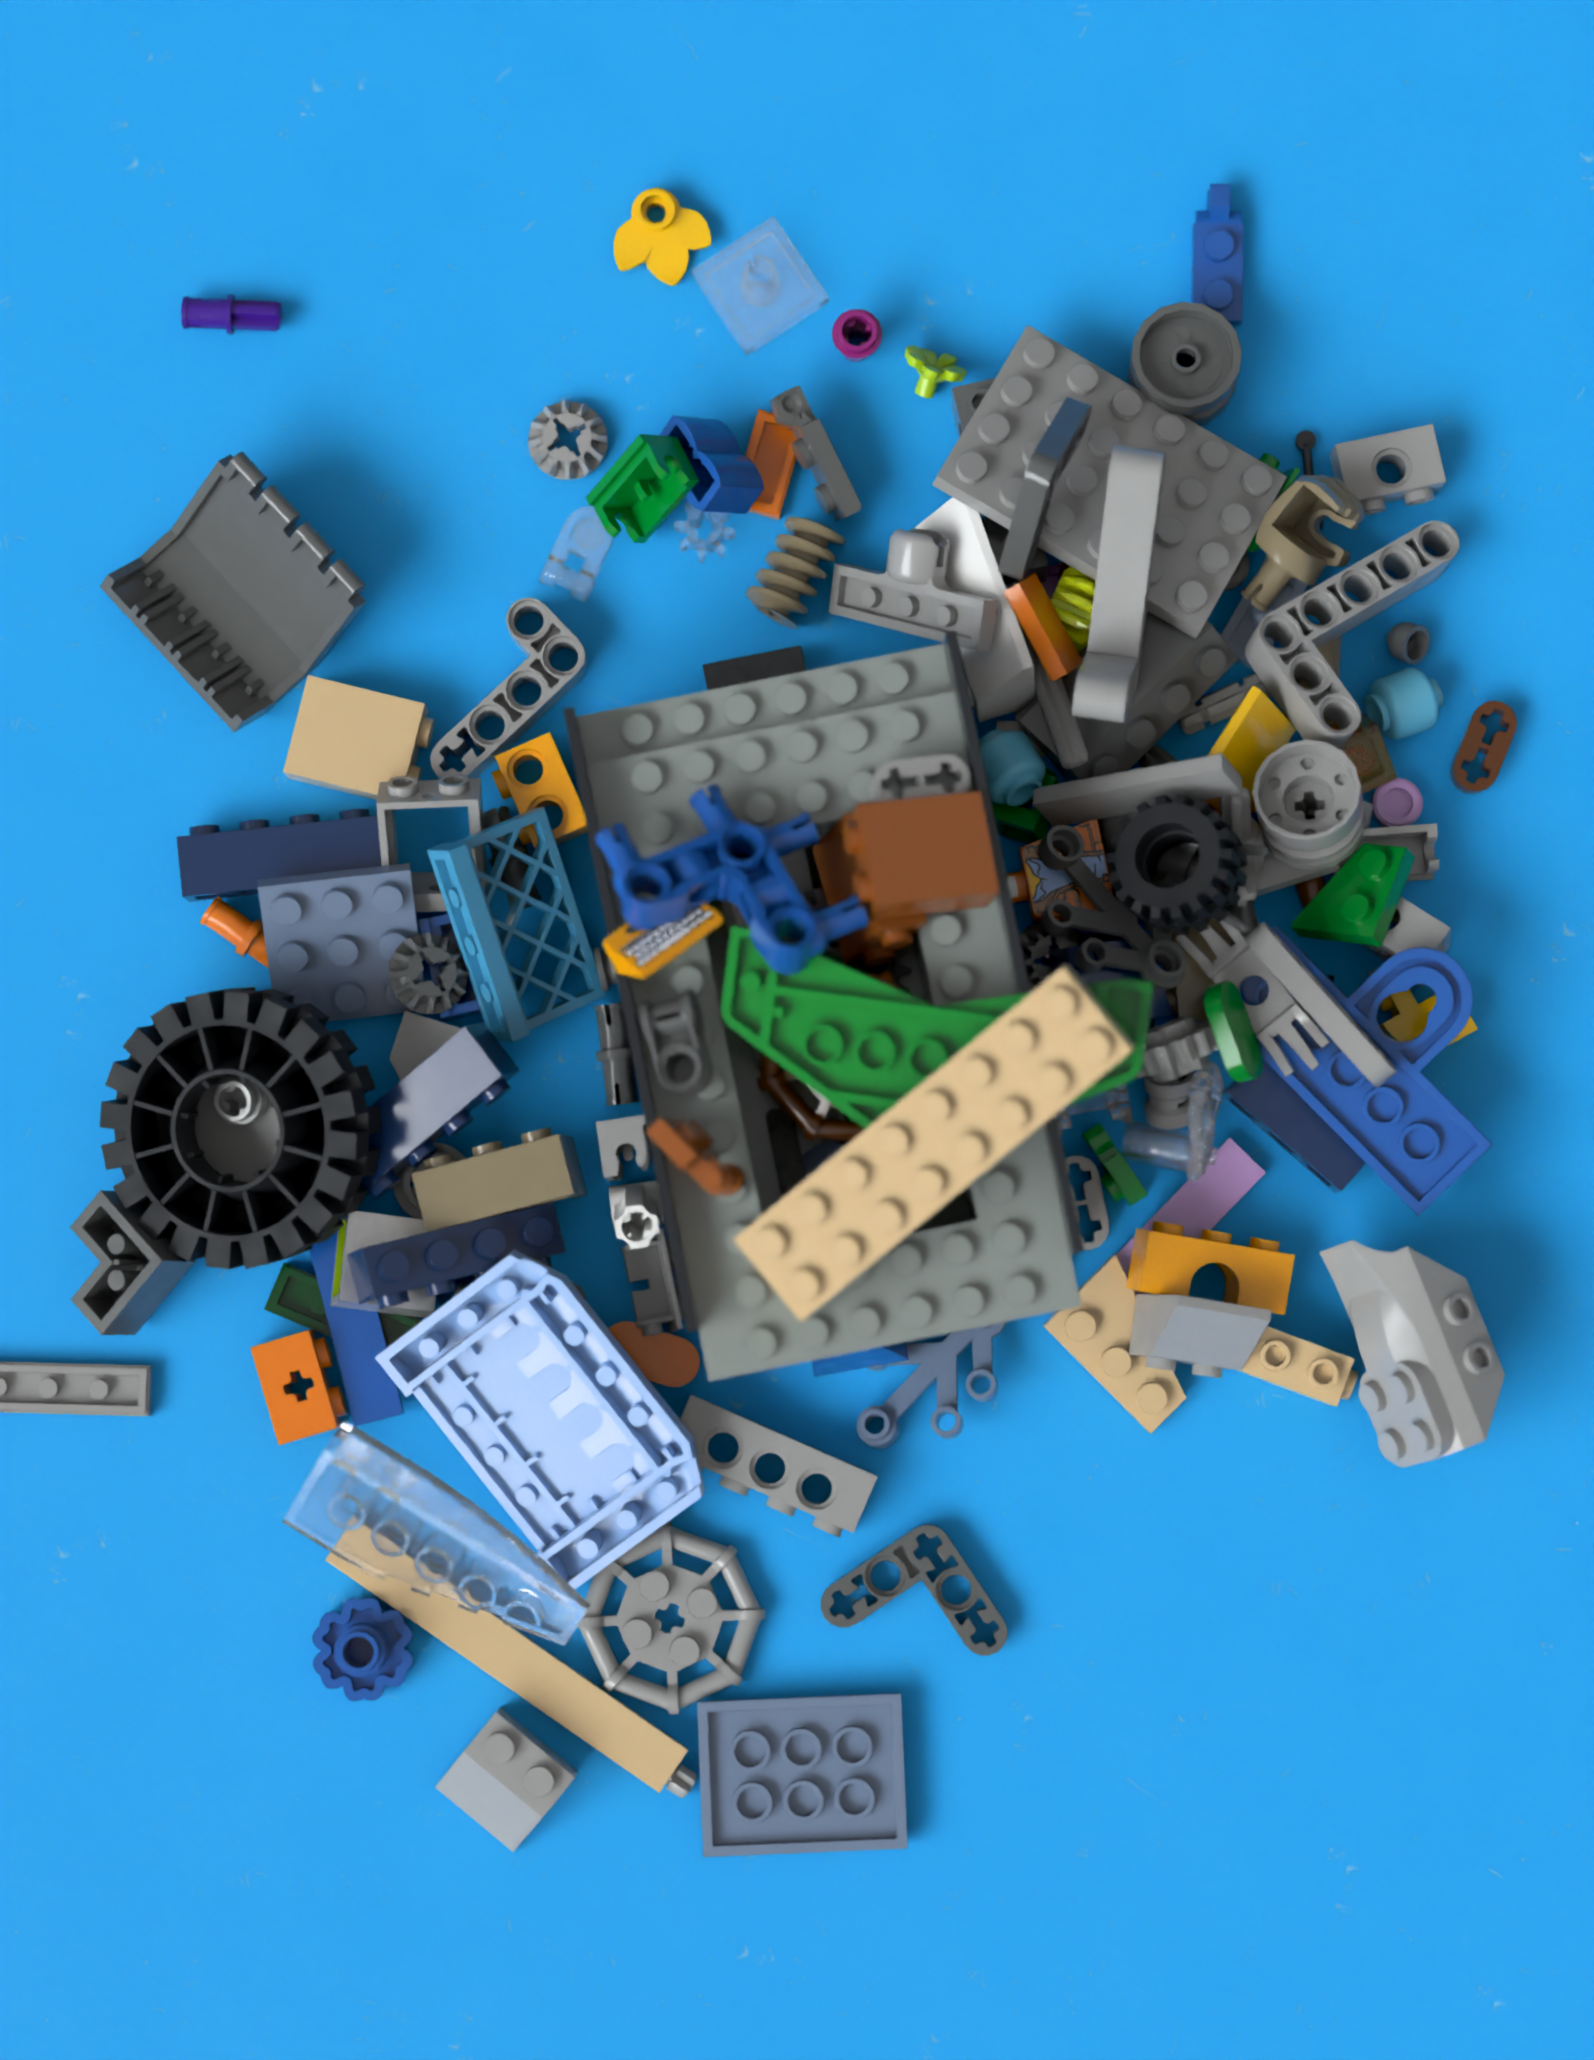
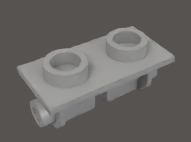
M660 1228V1233L653 1236L648 1247L631 1249L629 1244L625 1242L626 1246L622 1247L621 1251L623 1253L628 1283L647 1280L648 1289L630 1293L636 1327H642L644 1337L663 1333L662 1323H666L668 1333L683 1328L681 1319H684L679 1289H675L671 1270L674 1269L669 1239L665 1240L663 1228Z

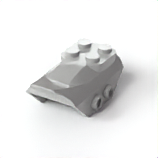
M1350 1240L1320 1251L1319 1253L1336 1285L1354 1327L1360 1354L1367 1371L1360 1380L1359 1399L1369 1414L1378 1437V1446L1382 1455L1398 1467H1409L1438 1459L1485 1441L1505 1373L1467 1279L1408 1246L1393 1252H1384L1366 1247L1355 1240Z

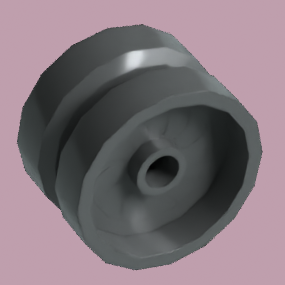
M1179 302L1161 307L1143 321L1134 337L1128 384L1140 390L1150 402L1165 411L1181 414L1200 426L1206 425L1225 411L1235 393L1242 354L1236 330L1221 313L1204 304Z

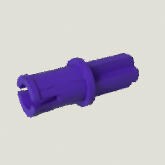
M229 294L227 299L190 298L189 296H184L182 299L181 322L183 329H226L229 335H233L235 330L278 331L283 320L282 306L279 302L236 300L234 294Z

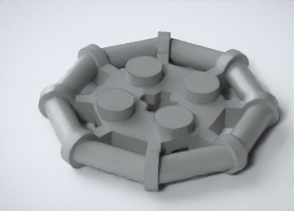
M667 1522L593 1576L578 1617H574V1627L580 1629L604 1681L602 1687L607 1692L615 1690L668 1710L669 1715L679 1714L680 1709L731 1685L738 1687L744 1680L741 1674L762 1619H766L765 1608H760L736 1556L738 1550L732 1544L727 1547L671 1526V1522ZM662 1549L661 1566L637 1577H634L624 1568V1566ZM673 1549L712 1562V1564L703 1574L673 1564ZM720 1570L738 1609L723 1610L714 1593L710 1581ZM616 1575L627 1585L619 1611L615 1615H601ZM673 1603L679 1606L678 1615L685 1618L682 1627L673 1626L670 1632H665L661 1630L662 1621L655 1618V1614L658 1609L666 1610L669 1604ZM737 1620L739 1623L724 1660L713 1650L722 1622ZM603 1626H617L629 1650V1656L620 1665H618L601 1628ZM706 1658L717 1669L678 1687V1671ZM637 1661L667 1672L668 1688L633 1676L627 1672Z

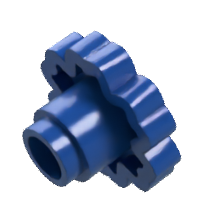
M376 1597L364 1599L350 1598L343 1604L341 1612L330 1611L325 1613L321 1618L319 1627L314 1631L312 1640L321 1652L314 1658L313 1668L321 1675V1680L326 1688L336 1689L343 1686L344 1694L350 1701H360L363 1699L369 1701L377 1700L383 1695L385 1685L389 1687L400 1686L406 1679L407 1671L413 1666L414 1655L406 1648L413 1639V1629L406 1623L405 1616L398 1610L390 1609L384 1612L381 1601Z

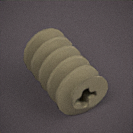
M788 517L784 526L790 535L779 534L774 541L776 547L781 552L770 551L766 555L765 561L771 569H759L755 577L762 587L750 586L746 591V596L768 618L785 627L798 629L799 627L789 617L790 613L806 614L808 612V609L799 600L800 595L816 597L818 592L808 582L810 577L821 580L826 579L828 575L818 565L819 561L834 563L837 557L827 546L829 543L843 546L846 540L834 530L814 520Z

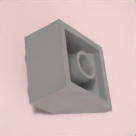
M1137 1294L1129 1355L1146 1357L1145 1367L1176 1371L1178 1362L1192 1365V1375L1222 1378L1223 1370L1243 1369L1271 1320L1272 1310L1184 1295Z
M500 1707L435 1788L514 1852L575 1779L578 1771Z

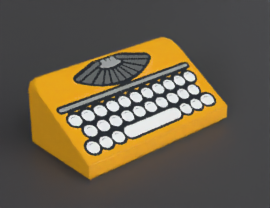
M705 903L686 911L684 918L654 929H636L626 923L603 940V946L618 974L646 979L720 926L724 919L718 911Z

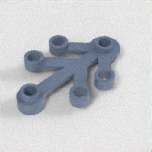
M1006 1322L952 1332L942 1342L907 1344L909 1360L867 1367L872 1371H881L888 1366L921 1364L882 1406L868 1407L860 1414L856 1425L859 1437L868 1446L875 1449H884L891 1446L899 1436L900 1427L898 1419L936 1379L937 1409L931 1416V1427L941 1438L953 1439L957 1437L964 1425L963 1418L958 1412L957 1357L972 1342L973 1371L966 1379L967 1392L973 1399L979 1402L992 1400L998 1392V1382L993 1375L992 1339L1002 1332ZM981 1377L989 1378L991 1382L990 1389L984 1394L975 1393L973 1388L975 1381ZM946 1414L954 1415L956 1419L955 1426L949 1431L940 1430L938 1424L941 1417ZM875 1417L883 1418L885 1422L883 1430L877 1434L869 1433L868 1423Z

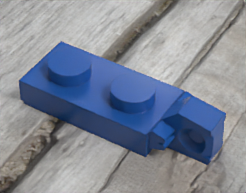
M1210 184V190L1207 191V211H1196L1195 222L1192 226L1191 303L1204 304L1221 313L1231 325H1241L1244 223H1241V212L1230 211V184Z

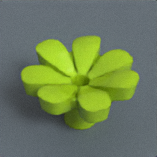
M909 345L906 347L904 358L907 359V363L911 367L916 368L920 375L914 390L919 396L932 399L939 382L946 380L962 382L966 376L967 371L964 368L955 366L958 361L955 356L943 353L939 358H936V353L931 350Z

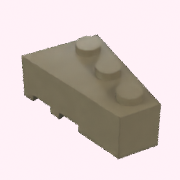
M543 1128L522 1134L523 1144L503 1149L502 1141H495L473 1147L474 1157L454 1162L453 1154L424 1160L425 1170L411 1174L426 1232L540 1206L569 1197L575 1199L587 1196L588 1193L573 1137L561 1134L552 1136L551 1128Z

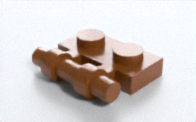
M660 1117L646 1131L647 1135L682 1171H687L708 1193L714 1195H734L744 1186L745 1177L741 1168L734 1164H723L718 1161L719 1156L709 1147L714 1142V1139L695 1120L691 1119L687 1122L683 1118Z

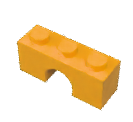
M1153 1221L1152 1230L1136 1228L1126 1288L1153 1294L1189 1296L1191 1280L1196 1271L1206 1264L1214 1263L1220 1268L1225 1278L1223 1302L1272 1310V1313L1285 1315L1295 1255L1279 1252L1280 1242L1250 1237L1249 1247L1231 1244L1232 1234L1202 1229L1200 1238L1182 1236L1184 1226Z

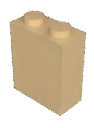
M308 675L283 773L292 780L377 800L380 782H388L390 779L399 776H411L421 781L422 767L415 765L420 747H429L435 720L428 718L429 710L425 703Z

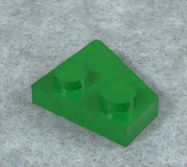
M1363 843L1293 920L1291 928L1299 937L1382 947L1415 856L1407 847Z

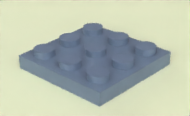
M410 863L258 880L257 888L271 988L273 990L294 995L293 1004L295 1005L312 1004L330 1017L327 1022L399 1014L405 1011L415 1012L404 1006L397 999L391 988L388 975L389 963L397 947L406 939L419 935ZM423 971L418 974L419 977L413 980L415 985L421 981L425 982Z

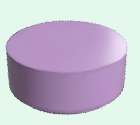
M1389 779L1383 782L1372 795L1371 804L1374 806L1372 815L1383 827L1411 825L1417 820L1422 811V795L1419 789L1406 779Z

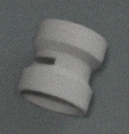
M1194 1071L1163 1083L1161 1080L1155 1082L1153 1075L1143 1077L1144 1089L1149 1094L1144 1103V1117L1147 1123L1159 1129L1171 1130L1188 1126L1193 1122L1195 1118V1102L1190 1093L1194 1088Z

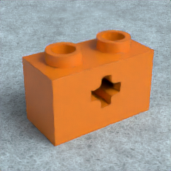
M306 1330L250 1347L278 1445L288 1444L343 1427L340 1417L347 1415V1408L339 1385L335 1387L330 1385L326 1368L333 1366V1361L325 1337L317 1339L315 1330ZM299 1371L303 1378H312L314 1387L306 1390L308 1399L304 1401L301 1394H292L290 1391V1385L297 1382L296 1372Z

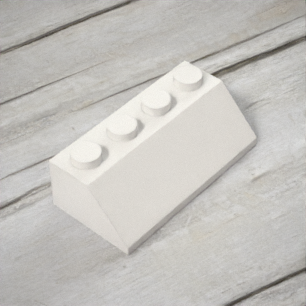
M952 497L915 528L935 531L948 537L950 552L945 577L948 587L998 600L991 651H974L959 647L971 706L974 707L980 723L1024 709L1036 697L1034 665L1016 615L1005 596L1004 591L1006 587L1001 573L998 572L999 567L980 514Z

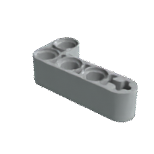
M530 597L522 598L514 602L508 609L506 624L509 634L515 644L528 658L434 746L430 761L431 767L439 779L450 774L465 775L469 779L477 778L496 760L494 756L505 752L586 674L588 662L583 645L540 600ZM526 613H536L544 620L542 628L534 635H524L516 629L517 621ZM567 648L576 652L578 655L577 663L569 671H558L551 666V658L556 651ZM523 683H535L541 688L540 698L532 705H520L514 700L516 689ZM492 716L502 719L505 723V728L500 737L494 740H486L478 735V727L482 720ZM469 734L476 747L483 751V753L477 757L471 748L462 758L465 768L461 772L454 768L445 772L448 765L444 758L449 753L456 757L461 756L469 748L463 739Z

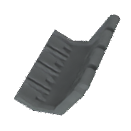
M240 452L234 457L230 454L219 460L173 527L141 557L108 574L100 585V588L234 733L266 714L320 664L366 603V600L360 595L366 584L342 558L333 564L329 561L335 553L334 549L309 522H305L299 527L296 525L301 514L274 485L269 486L265 490L261 488L267 477L244 452Z

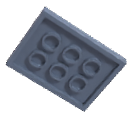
M901 1692L697 1701L703 1857L908 1849Z

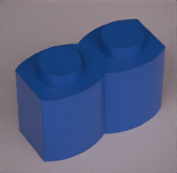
M673 415L660 433V436L678 438L699 479L697 484L686 495L687 500L696 509L704 512L746 514L764 490L763 481L757 467L748 457L740 454L734 434L722 421Z

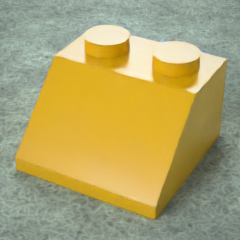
M1254 685L1239 704L1208 755L1223 754L1241 775L1242 788H1247L1251 794L1252 814L1256 812L1252 794L1256 772L1268 755L1284 744L1289 743V740L1296 731V728L1262 690ZM1220 797L1203 800L1220 811Z

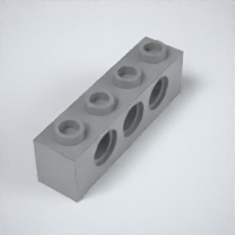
M690 1395L680 1421L694 1438L701 1473L703 1468L722 1475L719 1485L746 1497L750 1488L768 1495L766 1506L791 1517L794 1516L796 1509L816 1516L812 1526L834 1536L840 1537L843 1529L854 1533L878 1478L877 1475L695 1395ZM718 1433L731 1434L738 1442V1453L729 1462H719L709 1452V1442ZM766 1453H774L784 1461V1475L776 1482L768 1483L762 1481L756 1474V1461ZM811 1474H822L831 1482V1494L823 1502H810L802 1493V1483Z

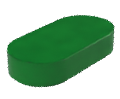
M1228 980L1208 986L1204 994L1205 1011L1228 1074L1238 1083L1259 1078L1263 1070L1262 1055L1240 992Z

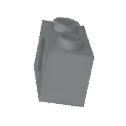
M1433 424L1335 444L1329 454L1334 478L1340 479L1363 504L1364 516L1386 510L1385 503L1404 499L1406 506H1413L1435 499L1434 493L1439 492L1446 483ZM1384 462L1395 465L1400 472V481L1394 484L1383 482L1377 475L1376 465Z

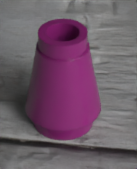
M853 309L844 312L837 318L832 329V339L836 348L848 360L859 362L866 359L879 347L882 339V329L879 321L873 314L862 309ZM852 338H861L864 342H861L859 346L850 344L849 340Z

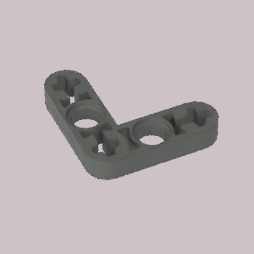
M1067 397L1032 454L1023 478L1000 560L998 572L1020 581L1026 578L1036 554L1055 484L1081 442L1091 415V405Z
M922 1524L913 1528L830 1584L824 1590L821 1597V1611L824 1618L834 1626L850 1627L922 1580L964 1644L973 1653L992 1655L1004 1646L1007 1639V1626L1004 1619L947 1534L940 1527L932 1524ZM923 1533L929 1539L935 1536L940 1538L941 1544L936 1547V1551L944 1563L950 1556H953L957 1562V1565L943 1569L933 1581L926 1575L927 1571L936 1569L927 1556H921L918 1559L913 1552L919 1547L916 1538ZM881 1561L894 1563L900 1571L898 1584L890 1590L878 1589L871 1581L872 1568ZM861 1574L866 1589L877 1600L867 1605L865 1596H862L852 1604L855 1613L851 1617L847 1618L842 1612L833 1615L829 1609L835 1603L832 1594L840 1590L843 1595H850L859 1588L851 1580ZM961 1575L969 1581V1597L960 1604L947 1602L941 1594L943 1581L949 1576ZM979 1598L985 1603L984 1608L976 1610L983 1622L988 1624L995 1621L998 1626L993 1632V1637L996 1641L988 1646L983 1640L976 1643L971 1640L970 1636L976 1632V1629L968 1616L962 1623H959L955 1618V1614L969 1610Z

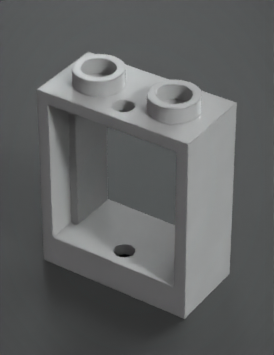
M450 774L441 777L439 780L418 781L411 776H399L390 779L388 782L379 783L376 806L382 866L399 864L395 809L468 807L470 835L485 829L481 778L469 779L465 775ZM486 843L471 849V853L477 870L488 875ZM411 873L416 912L447 911L435 873ZM481 881L484 889L486 883Z

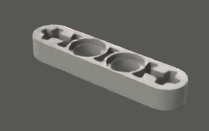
M1265 922L1258 925L1244 938L1258 958L1376 1088H1379L1397 1072V1069L1386 1055Z

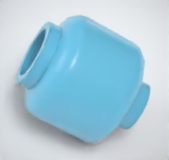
M1406 668L1376 679L1370 687L1369 695L1365 697L1364 708L1371 727L1377 733H1383L1390 739L1400 740L1426 731L1436 724L1439 714L1438 707H1441L1443 704V695L1435 679H1428L1417 668Z
M998 729L987 733L980 739L979 745L991 800L995 803L1008 804L1009 806H1018L1030 801L1033 798V789L1042 787V780L1046 773L1045 763L1030 739L1021 731L1009 730L1004 732Z

